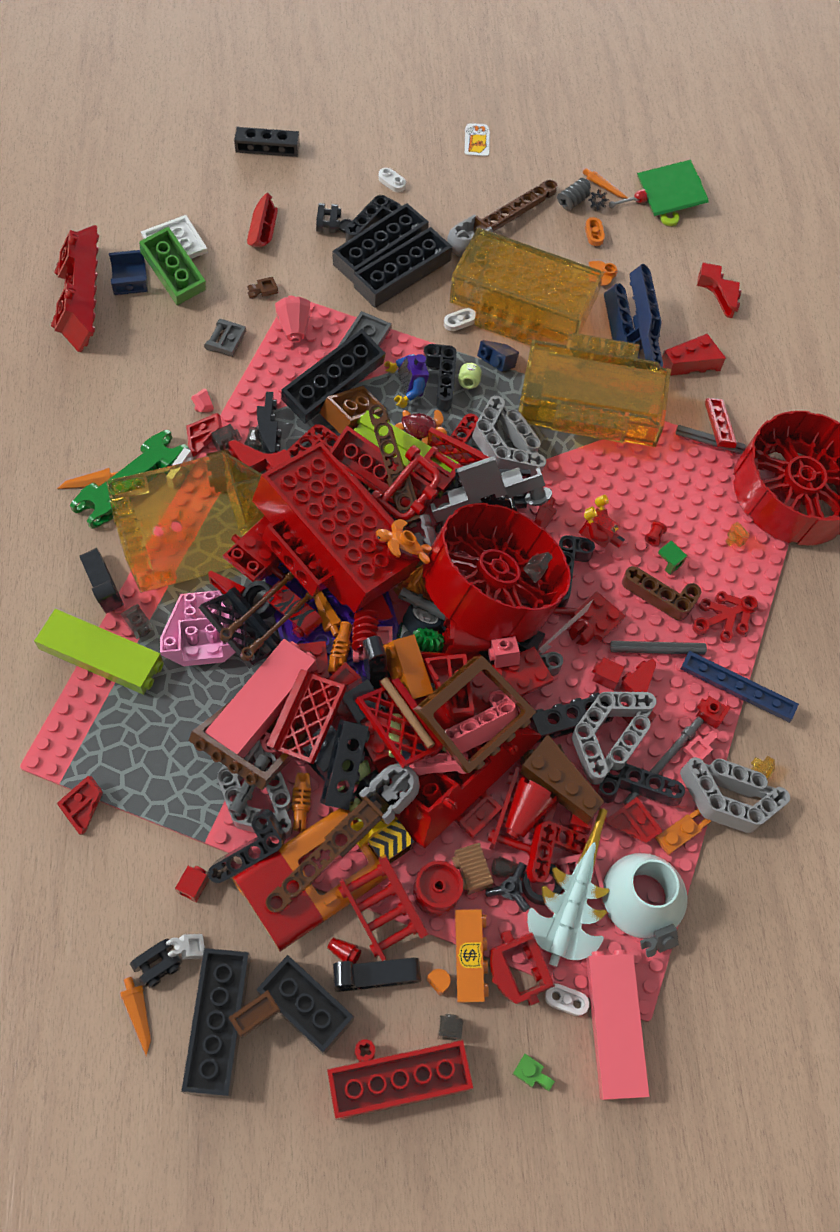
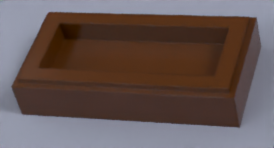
M267 990L231 1015L229 1019L239 1036L243 1038L281 1010Z

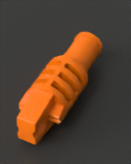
M341 622L339 634L333 641L329 656L328 672L330 674H333L344 662H347L351 647L350 635L353 624L350 622Z
M298 772L292 790L291 809L294 812L293 831L298 832L300 823V832L306 830L307 813L310 811L311 785L310 774Z

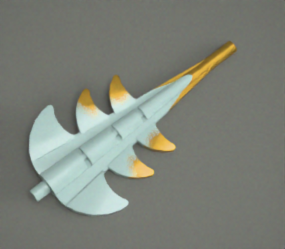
M602 808L599 809L594 828L573 874H565L558 868L552 869L553 876L559 886L565 890L564 893L556 894L546 886H542L544 902L554 913L553 917L546 918L541 916L533 908H529L527 924L529 933L533 932L539 947L552 953L549 964L555 967L558 966L560 957L569 960H581L591 956V952L597 951L604 939L603 936H591L581 929L582 924L596 923L607 913L606 910H596L587 904V899H597L609 892L608 888L597 887L591 883L601 831L608 813L607 810Z

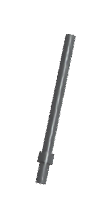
M697 717L689 727L687 726L681 732L679 739L650 772L659 774L683 745L696 735L695 732L704 723L700 717ZM631 792L623 803L626 805L634 798L639 797V794Z

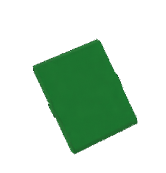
M691 159L637 173L642 189L646 191L647 201L653 216L709 203V199L702 186V181Z

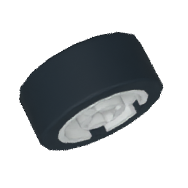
M412 604L409 605L402 620L407 630L411 633L418 628L438 631L442 623L440 618L420 608L416 609Z

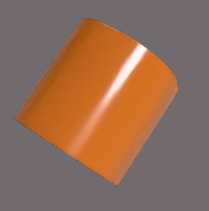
M435 969L428 974L427 982L439 996H442L448 990L450 976L443 969Z

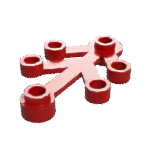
M720 591L715 597L717 603L711 602L707 598L702 599L699 604L702 611L714 610L720 612V614L709 619L697 618L692 625L696 634H705L709 627L726 620L725 628L720 634L721 641L725 643L730 642L733 637L732 629L736 615L742 613L741 622L737 625L736 632L739 635H745L749 630L750 614L758 609V601L751 595L738 598ZM728 602L737 606L731 608L721 604Z

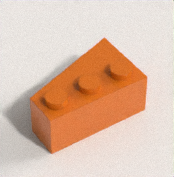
M415 634L383 645L387 654V670L392 680L399 678L414 700L433 693Z

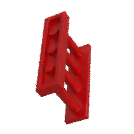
M516 767L514 773L510 772L506 783L510 787L496 830L491 829L487 841L491 842L489 848L491 850L494 849L496 842L527 852L530 856L532 843L530 845L499 834L502 822L506 823L508 815H505L508 804H512L514 798L512 796L514 785H518L520 777H517L520 768ZM557 801L543 816L542 822H552L558 804ZM536 825L529 832L534 833ZM540 846L538 849L540 857L542 856L544 849L542 846Z
M386 854L378 858L380 864L376 865L377 868L349 884H346L344 878H341L339 880L341 886L338 887L344 899L348 897L372 942L369 945L375 958L379 956L382 961L386 959L383 950L409 935H416L418 933L421 939L429 935ZM381 875L382 877L387 875L390 881L387 884L388 887L357 904L351 892ZM390 895L398 896L401 901L397 904L398 907L367 923L362 911ZM402 914L403 916L408 914L411 920L408 923L409 926L378 943L372 931Z

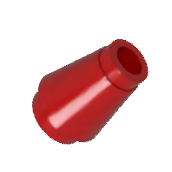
M335 937L330 940L327 947L341 961H352L353 964L357 963L361 955L358 945L336 939Z

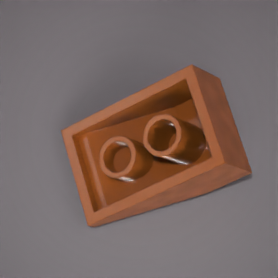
M360 386L328 396L320 414L341 434L346 426L352 429L357 428L359 425L357 422L362 414L364 415L367 410L369 411L373 405L382 404L364 386ZM380 408L374 411V414L377 416L383 413V410Z

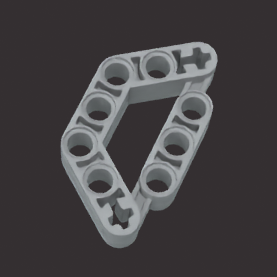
M492 396L476 423L472 435L474 441L483 454L489 457L495 456L499 469H515L518 467L519 469H531V476L537 475L536 468L539 467L542 473L546 465V459L538 453L541 445L539 438L519 411L514 409L508 411L503 398ZM498 420L501 421L503 430L517 449L507 447L494 428Z
M602 692L576 725L572 741L585 776L591 784L597 785L602 783L611 769H622L639 746L651 726L648 716L656 705V698L653 694L649 692ZM601 702H606L609 706H603ZM621 702H626L629 707L623 706ZM589 717L597 718L598 722L592 721ZM608 717H634L607 757L604 758L595 735ZM635 725L642 726L644 730L637 729ZM578 732H584L587 737H581ZM624 740L631 741L633 745H627ZM585 751H592L594 756H588ZM613 756H619L622 761L615 760Z
M259 740L248 752V755L244 757L251 764L256 761L259 754L269 758L272 765L276 762L273 754L263 752ZM223 765L217 774V779L229 809L233 803L229 799L231 796L237 795L236 791L238 788H241L240 782L243 777L237 773H231L228 767ZM280 771L273 779L280 781L277 786L268 784L265 788L274 808L275 817L281 827L283 824L286 825V828L284 827L283 830L287 839L292 834V824L287 814L292 804L289 791ZM225 777H233L231 782H223ZM280 798H284L287 800V802L283 805H278L276 803L277 800ZM246 804L242 813L246 814L247 817L242 821L237 820L236 815L231 812L229 813L236 828L255 833L251 825L252 819L262 809L250 807Z
M694 757L680 770L681 778L703 817L746 833L754 832L790 801L788 791L782 787L774 788L768 786V780L764 774L723 759H715L708 765L700 758ZM718 786L748 797H759L762 799L754 806L723 796Z

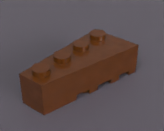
M549 735L543 739L522 766L520 774L550 791L552 798L556 796L558 803L587 825L604 802Z

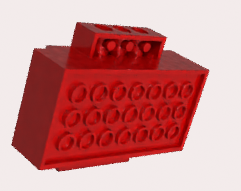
M322 442L261 475L252 502L271 522L266 526L262 539L312 597L323 589L328 588L342 605H348L355 613L409 577L420 561L397 557L390 551L387 542L378 540L376 531L378 529H385L392 532L394 519L354 475L351 476Z

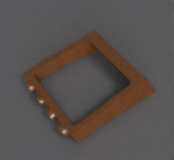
M474 656L413 709L465 773H470L473 769L479 770L485 765L484 759L489 755H496L501 750L499 746L504 741L507 743L513 740L516 736L514 732L519 728L527 727L531 723L530 718L536 713L483 656ZM482 671L519 707L520 713L469 760H466L435 720L433 714Z
M229 701L224 707L191 732L188 741L194 744L198 751H204L209 754L214 762L222 763L228 767L231 773H237L243 777L247 784L255 785L263 790L293 757L283 753L264 772L205 734L209 726L231 702ZM279 716L267 729L266 732L272 734V731L277 723ZM298 723L295 724L296 731L303 728ZM307 731L298 735L300 744L306 741L308 737ZM294 738L288 740L286 744L288 750L296 746Z

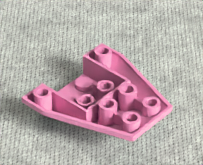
M219 590L180 594L160 637V654L182 666L222 663L235 653L227 642L220 640V633L198 608L201 604L221 596L222 594ZM208 607L212 613L217 614V610ZM221 612V616L229 619V614ZM221 622V624L223 625L224 628H228V627H229L228 624H225V623H222V622ZM234 637L237 643L242 644V640Z

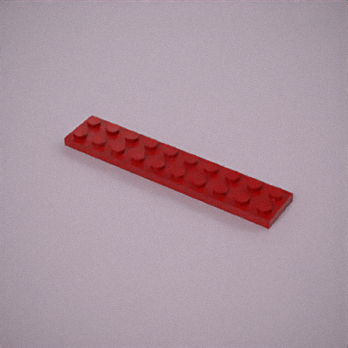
M535 647L520 653L519 665L495 668L521 697L554 681ZM482 671L470 680L474 716L491 708L488 699L489 695L494 691L501 690ZM429 695L415 699V702L419 705ZM444 704L433 714V717L444 731L461 723L453 722ZM393 709L392 714H400L399 711ZM377 716L380 724L387 725V719ZM369 720L361 723L369 727L370 736L364 748L372 764L390 757L388 747ZM405 726L404 732L414 735L411 728ZM403 738L402 744L412 747L413 741Z

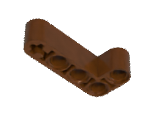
M635 566L629 567L622 579L624 588L678 621L684 620L689 615L702 593L701 588L694 583L687 584L683 591L678 593Z

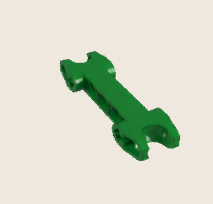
M164 430L151 436L141 445L140 451L142 454L100 487L96 483H91L82 489L70 504L71 510L74 513H80L86 509H94L87 519L88 526L91 529L109 522L120 512L121 506L119 503L161 470L166 474L184 448L189 449L188 446L181 444L175 448H167L166 446L173 438L172 432L169 430Z

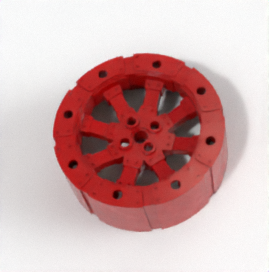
M788 411L773 416L771 420H767L758 429L735 465L733 485L737 500L746 515H750L754 520L753 522L760 529L779 540L788 543L796 542L797 545H818L835 539L838 534L840 535V422L823 414L810 413V411ZM781 453L786 461L772 458L769 454ZM758 469L769 470L778 477L761 480ZM826 483L834 484L838 495ZM774 491L786 492L783 503L776 498L777 496L773 493ZM822 499L831 507L830 509L834 512L832 516L824 517L819 500ZM799 500L806 506L808 515L793 509Z
M488 503L469 504L455 510L453 515L447 518L431 546L432 550L427 554L430 559L429 564L423 562L422 574L423 579L426 580L425 587L436 607L448 619L451 618L455 621L456 625L464 631L488 641L515 636L517 642H521L536 635L567 594L571 580L570 568L567 565V559L562 549L545 529L515 510L496 504L489 505ZM465 551L471 557L457 555L456 552ZM458 570H465L469 575L463 577ZM517 593L527 599L531 607H524ZM497 597H499L502 601H504L505 604L502 603L500 600H496Z

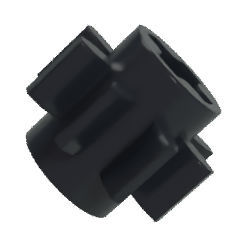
M601 189L597 190V194L591 192L592 198L588 199L592 203L590 207L596 206L597 210H600V206L606 208L605 203L609 201V199H606L607 192L601 194ZM596 198H601V202H597Z

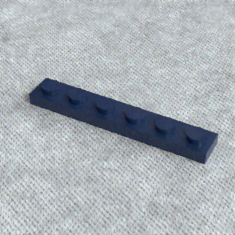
M691 651L688 652L680 670L789 723L792 721L799 703Z

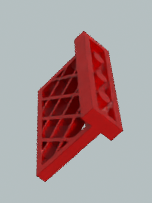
M433 427L429 429L427 445L435 446L439 449V452L463 466L489 458V456Z
M300 669L267 742V746L277 752L314 764L347 686ZM314 682H320L322 689L313 693L312 686ZM334 687L339 688L337 695L330 699L327 691ZM324 693L326 701L317 705L315 697ZM311 700L313 708L304 712L303 706L305 702ZM328 706L330 709L328 715L321 718L319 710ZM315 712L318 720L308 724L306 717ZM303 719L305 727L296 731V722ZM320 725V734L313 737L310 729ZM307 731L309 740L300 744L298 735ZM294 738L296 746L289 750L285 749L288 740ZM311 744L312 752L309 757H306L303 754L302 748Z
M396 678L391 683L434 741L435 745L433 747L427 748L384 687L357 697L355 702L400 766L404 768L428 756L433 757L437 755L443 748V745L413 710L418 706L399 678ZM386 693L391 702L380 699L381 694ZM369 700L376 703L375 709L368 707L364 701ZM379 704L389 707V714L379 711ZM393 709L399 711L402 718L392 715ZM377 716L387 719V725L380 724ZM391 721L401 724V729L398 730L390 727ZM405 726L410 727L414 735L404 732ZM389 733L398 735L399 741L391 740L388 736ZM403 738L412 740V747L402 744ZM417 742L421 743L426 751L416 749ZM401 750L410 752L411 757L405 760L400 753Z

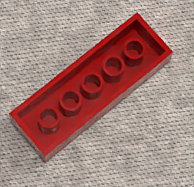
M346 426L330 449V452L350 474L374 491L378 489L384 494L389 488L387 482L388 475L379 447L349 426ZM387 458V460L391 459L393 466L390 468L396 471V467L399 464H396L393 458ZM412 471L410 478L418 499L425 487L430 485V483ZM405 481L398 488L399 490L404 488ZM391 497L388 501L394 504L393 499ZM404 497L401 500L402 507H408L411 503L409 497ZM427 499L423 504L426 506V509L422 515L425 514L433 500Z
M463 1040L327 1069L336 1121L468 1092L473 1089Z

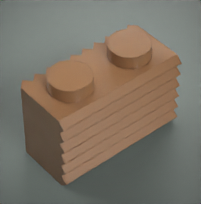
M480 843L455 850V857H452V862L461 873L463 890L466 889L467 894L470 895L483 891L486 888H492V876Z

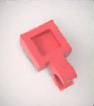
M713 730L704 739L698 735L683 751L690 758L697 757L703 760L713 751L710 745L716 740L718 735Z

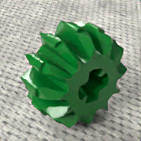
M418 628L413 632L420 652L441 653L443 651L444 636L440 632L427 628Z

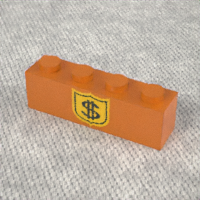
M482 909L455 910L457 1002H484V997H489L488 983H484V974H488V961L483 960V951H487V937H483L482 928H486V915H482Z

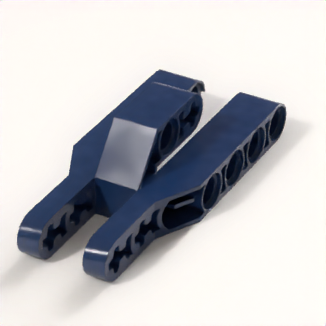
M641 264L629 274L631 281L629 284L632 286L633 291L632 298L636 305V314L633 316V322L624 286L621 283H616L604 292L613 345L622 353L627 378L633 385H637L644 379L639 356L640 350L643 349L647 367L652 372H656L663 367L659 346L662 321L651 271L645 264Z

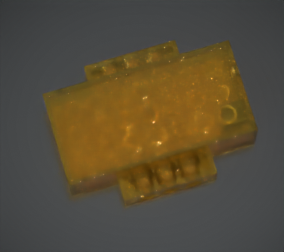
M477 228L452 274L450 302L464 308L473 309L476 312L475 326L535 348L538 347L543 336L558 342L568 340L576 343L598 297L604 272Z
M569 332L567 345L532 339L518 411L528 424L552 428L554 431L620 443L625 441L656 447L665 423L671 369L663 368L655 361L639 359V344Z

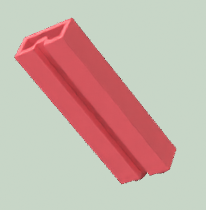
M283 639L209 726L205 734L244 759L281 714L300 669L306 670L309 673L318 669L315 656L310 652L305 653L300 650V647L295 642H288Z
M627 950L613 951L614 955H605V951L591 952L592 956L586 958L600 1099L649 1097L633 953L627 954Z

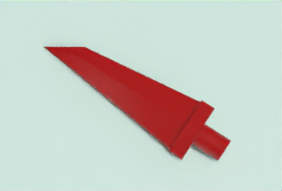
M553 497L547 503L539 505L535 523L543 529H546L557 512L553 507L556 501Z

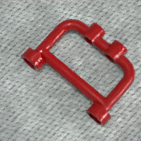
M415 445L411 446L405 454L410 463L388 490L383 494L377 489L371 494L397 520L402 519L406 521L415 514L421 515L426 509V506L423 504L427 499L432 501L439 493L436 488L441 482L440 472L420 455L421 450ZM420 464L433 475V481L425 487L422 495L412 503L408 512L400 513L388 503V500L416 466Z

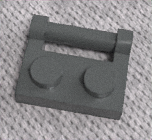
M218 319L213 334L204 344L205 349L233 356L246 333V326ZM226 329L225 332L223 333V335H222V337H221L219 343H216V341H217L218 337L220 336L222 330Z

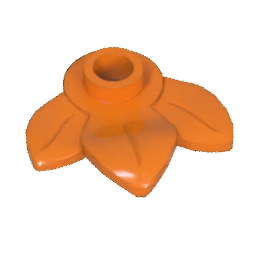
M590 261L588 263L592 271L587 274L586 279L590 282H599L600 286H607L611 283L612 278H615L617 275V268L612 263L605 264L602 261Z

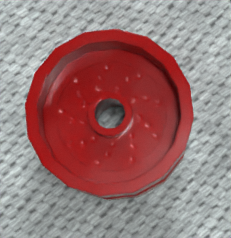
M446 861L427 863L419 871L414 883L413 896L416 904L429 915L440 916L449 913L455 908L463 892V879L457 868Z

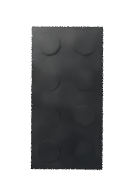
M289 955L280 962L256 989L259 995L268 990L281 1010L278 1013L323 1056L354 1021V1016Z

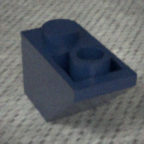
M481 340L477 356L503 372L515 368L519 352L507 344Z

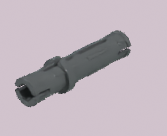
M405 587L402 588L398 596L399 599L414 605L413 607L416 609L420 608L445 621L446 616L436 607L434 602L424 598L422 594L418 595Z
M259 754L254 766L261 771H265L270 759ZM244 781L241 788L237 789V796L228 811L236 816H241L248 800L252 799V793L256 786L249 785Z

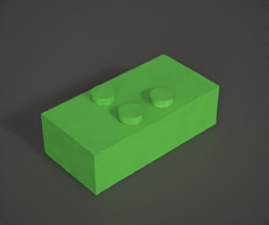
M169 226L139 241L140 252L177 306L206 290V280Z

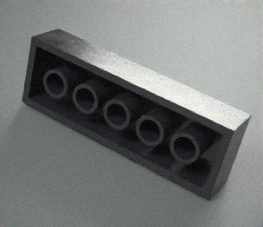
M406 203L332 251L333 266L354 284V273L428 229L429 221Z
M430 227L354 273V288L376 308L450 262L452 246Z
M361 329L285 386L281 391V399L306 424L320 413L328 396L350 390L384 363L386 353Z
M204 948L181 1090L184 1094L231 1098L240 1036L229 1017L244 1007L251 961L249 952Z

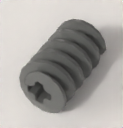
M580 178L557 195L559 204L565 210L570 211L577 204L588 198L591 189L589 181L586 178Z

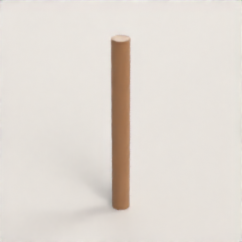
M387 677L381 681L384 688L427 748L433 747L435 745L434 741Z

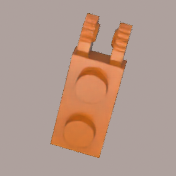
M696 809L690 815L687 814L656 836L655 839L667 855H670L702 831L701 829L712 821L705 818L697 825L693 819L701 815L699 809Z

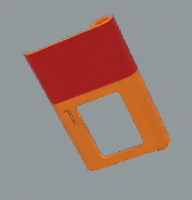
M338 808L283 844L275 853L246 868L232 878L237 889L245 896L276 944L279 952L351 904L348 897L345 899L342 897L338 889L341 884H338L324 895H319L313 885L310 884L298 897L291 899L293 902L284 911L274 913L266 906V899L269 894L278 886L281 888L283 881L299 866L298 860L325 841L324 837L350 813L349 810ZM368 844L359 847L366 857L368 864L345 880L346 884L377 868L376 865L380 864ZM381 875L351 893L356 900L388 877L387 875L384 877ZM292 880L287 884V890L290 893H295L299 889L297 881ZM280 896L273 897L270 902L273 909L280 908L283 900Z

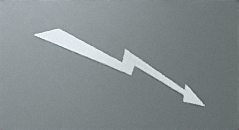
M592 601L539 649L541 651L539 655L551 648L552 646L548 644L587 612Z

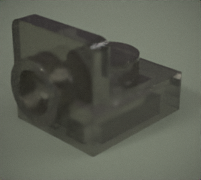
M549 552L532 556L523 569L533 582H538L549 566L548 563L553 557Z

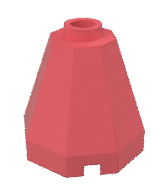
M285 297L275 303L276 316L286 338L291 340V342H300L305 337L311 315L310 301L302 297H294L295 300Z

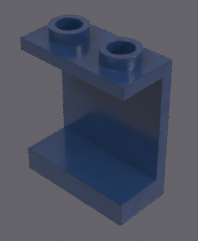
M140 250L109 253L112 267L111 286L114 295L148 292L145 258Z

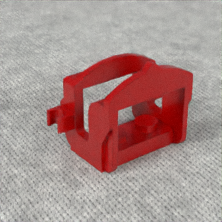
M510 930L501 933L500 936L503 944L489 951L492 982L514 1004L527 1000L529 1006L539 1003L537 994L555 985L533 932L514 939ZM523 943V954L527 960L530 959L533 967L531 969L532 976L536 982L539 981V984L519 992L503 951Z

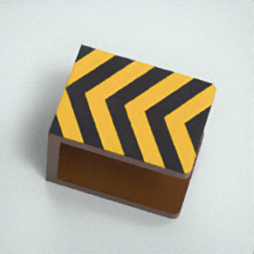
M399 820L393 822L368 841L369 847L376 857L379 858L386 854L390 864L410 851L414 845L413 839Z

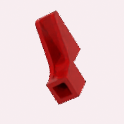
M702 262L697 286L710 290L718 300L725 316L733 318L734 313L738 312L740 302H738L742 292L739 289L740 282L723 279L724 274L721 273L722 266Z
M236 440L228 442V452L231 460L237 462L240 473H244L247 478L264 470L267 472L291 458L285 449L277 453L266 454Z
M653 658L647 662L645 660L636 667V671L633 673L628 672L622 678L623 682L620 689L623 692H647L656 667V661ZM653 711L648 716L650 724L657 716ZM622 717V718H623L628 724H630V722L633 720L634 717ZM635 725L637 729L644 730L642 726Z

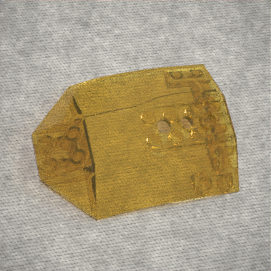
M222 451L173 466L107 480L114 523L125 559L140 593L208 575L210 571L217 573L234 568L222 556L235 544L231 540L235 533L242 538L264 517V514L252 502L262 474ZM179 522L182 526L181 531H173L171 524ZM153 528H161L163 531L162 536H156L153 533Z

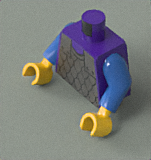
M410 354L396 360V363L390 361L384 363V366L389 367L385 370L386 372L393 374L396 372L397 367L399 368L398 373L405 397L397 395L394 401L397 402L396 405L400 408H405L408 400L412 401L416 397L423 396L429 373L425 363L426 357L422 354Z

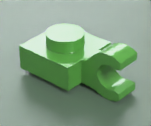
M524 1054L512 1074L531 1088L536 1082L547 1091L551 1089L555 1082L550 1077L542 1074L541 1071L544 1066L527 1054Z

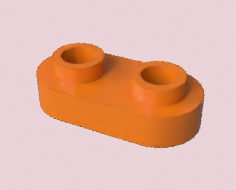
M595 217L588 218L585 224L588 242L593 246H600L605 238L602 222Z

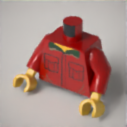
M602 495L595 499V504L599 509L595 510L592 506L585 510L584 518L586 522L578 533L603 548L609 542L619 548L625 539L616 533L620 525L608 517V512L604 505L609 503L607 495Z

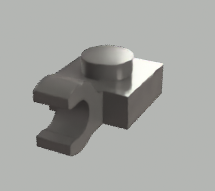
M673 924L654 931V937L640 941L641 949L646 950L647 957L654 956L657 951L661 953L679 945L678 931Z

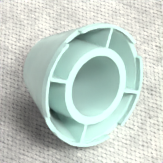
M648 853L630 854L616 861L605 875L603 886L608 888L609 892L602 897V901L611 921L626 934L641 939L654 937V931L672 924L677 927L682 921L687 908L686 887L678 871L661 857ZM647 875L656 879L664 889L665 904L655 906L641 900L635 892L633 877Z

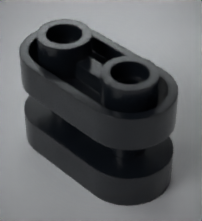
M325 203L318 204L316 232H323L324 227L329 228V233H336V230H340V220L338 218H341V208H339L338 204H332L331 209H326ZM325 215L330 216V221H325Z
M169 939L160 941L130 962L134 972L142 970L143 974L139 977V981L143 987L153 988L161 982L160 979L167 974L170 976L180 970L181 967L179 965L182 963L179 955L175 957L168 956V953L173 949V945H166ZM162 958V962L152 968L150 967V964Z

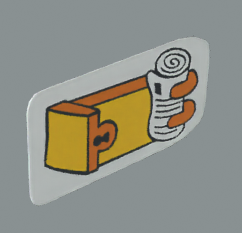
M469 123L466 126L465 154L489 155V127L486 124Z

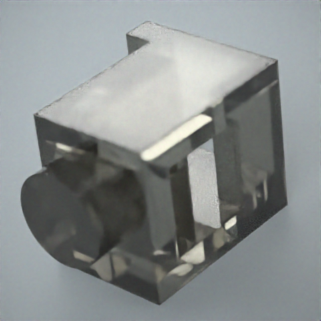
M231 424L211 433L212 442L217 451L229 450L228 442L241 439L239 431L237 429L234 430Z
M138 604L121 613L123 622L136 639L148 635L153 630L150 620Z
M454 1014L440 1015L437 1039L454 1042L460 1041L463 1028L462 1018Z

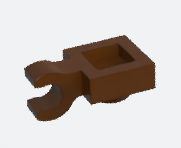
M273 277L259 279L257 284L247 286L249 291L247 294L250 299L257 297L260 293L262 297L278 294V287Z

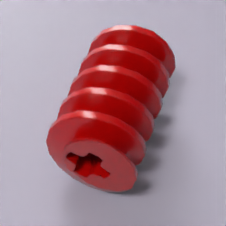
M365 609L355 613L353 642L351 645L355 652L363 654V641L371 636H378L376 634L378 632L376 625L379 624V620L376 618H379V612Z

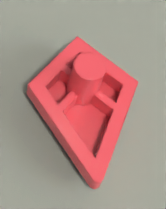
M204 388L191 397L195 404L194 409L197 412H212L214 410L207 389Z

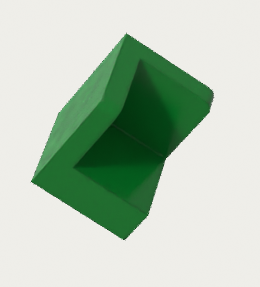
M672 541L658 551V554L668 562L665 571L669 575L680 568L687 558V555Z

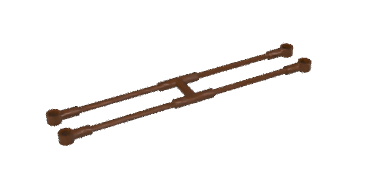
M291 572L285 575V578L245 615L233 622L228 628H223L219 634L220 640L223 642L230 641L233 633L243 625L242 623L288 581L293 580L295 576ZM307 592L305 597L268 632L249 647L242 649L241 659L250 661L254 653L264 644L263 642L313 597ZM223 633H227L229 636L225 637ZM244 652H248L250 656H246Z

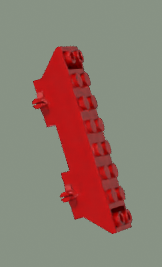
M96 225L78 232L69 230L59 252V262L54 270L58 278L65 279L64 289L56 303V312L51 322V327L55 328L54 331L62 333L77 352L80 353L84 347L88 346L90 336L93 337L95 332L93 322L96 313L93 312V309L96 306L94 296L97 291L95 282L98 273L95 272V269L98 265L96 256L99 247L96 246L99 240Z
M265 516L242 538L235 533L231 538L235 544L222 556L252 582L263 581L272 574L282 581L286 575L278 568L282 561L262 539L266 526L271 523Z
M528 727L517 729L514 732L516 734L515 738L507 743L504 741L499 746L501 750L496 755H489L484 759L485 765L479 770L473 769L470 773L465 774L451 771L419 776L420 787L418 794L402 811L399 820L413 841L425 849L542 738L541 734ZM489 741L466 751L469 759Z

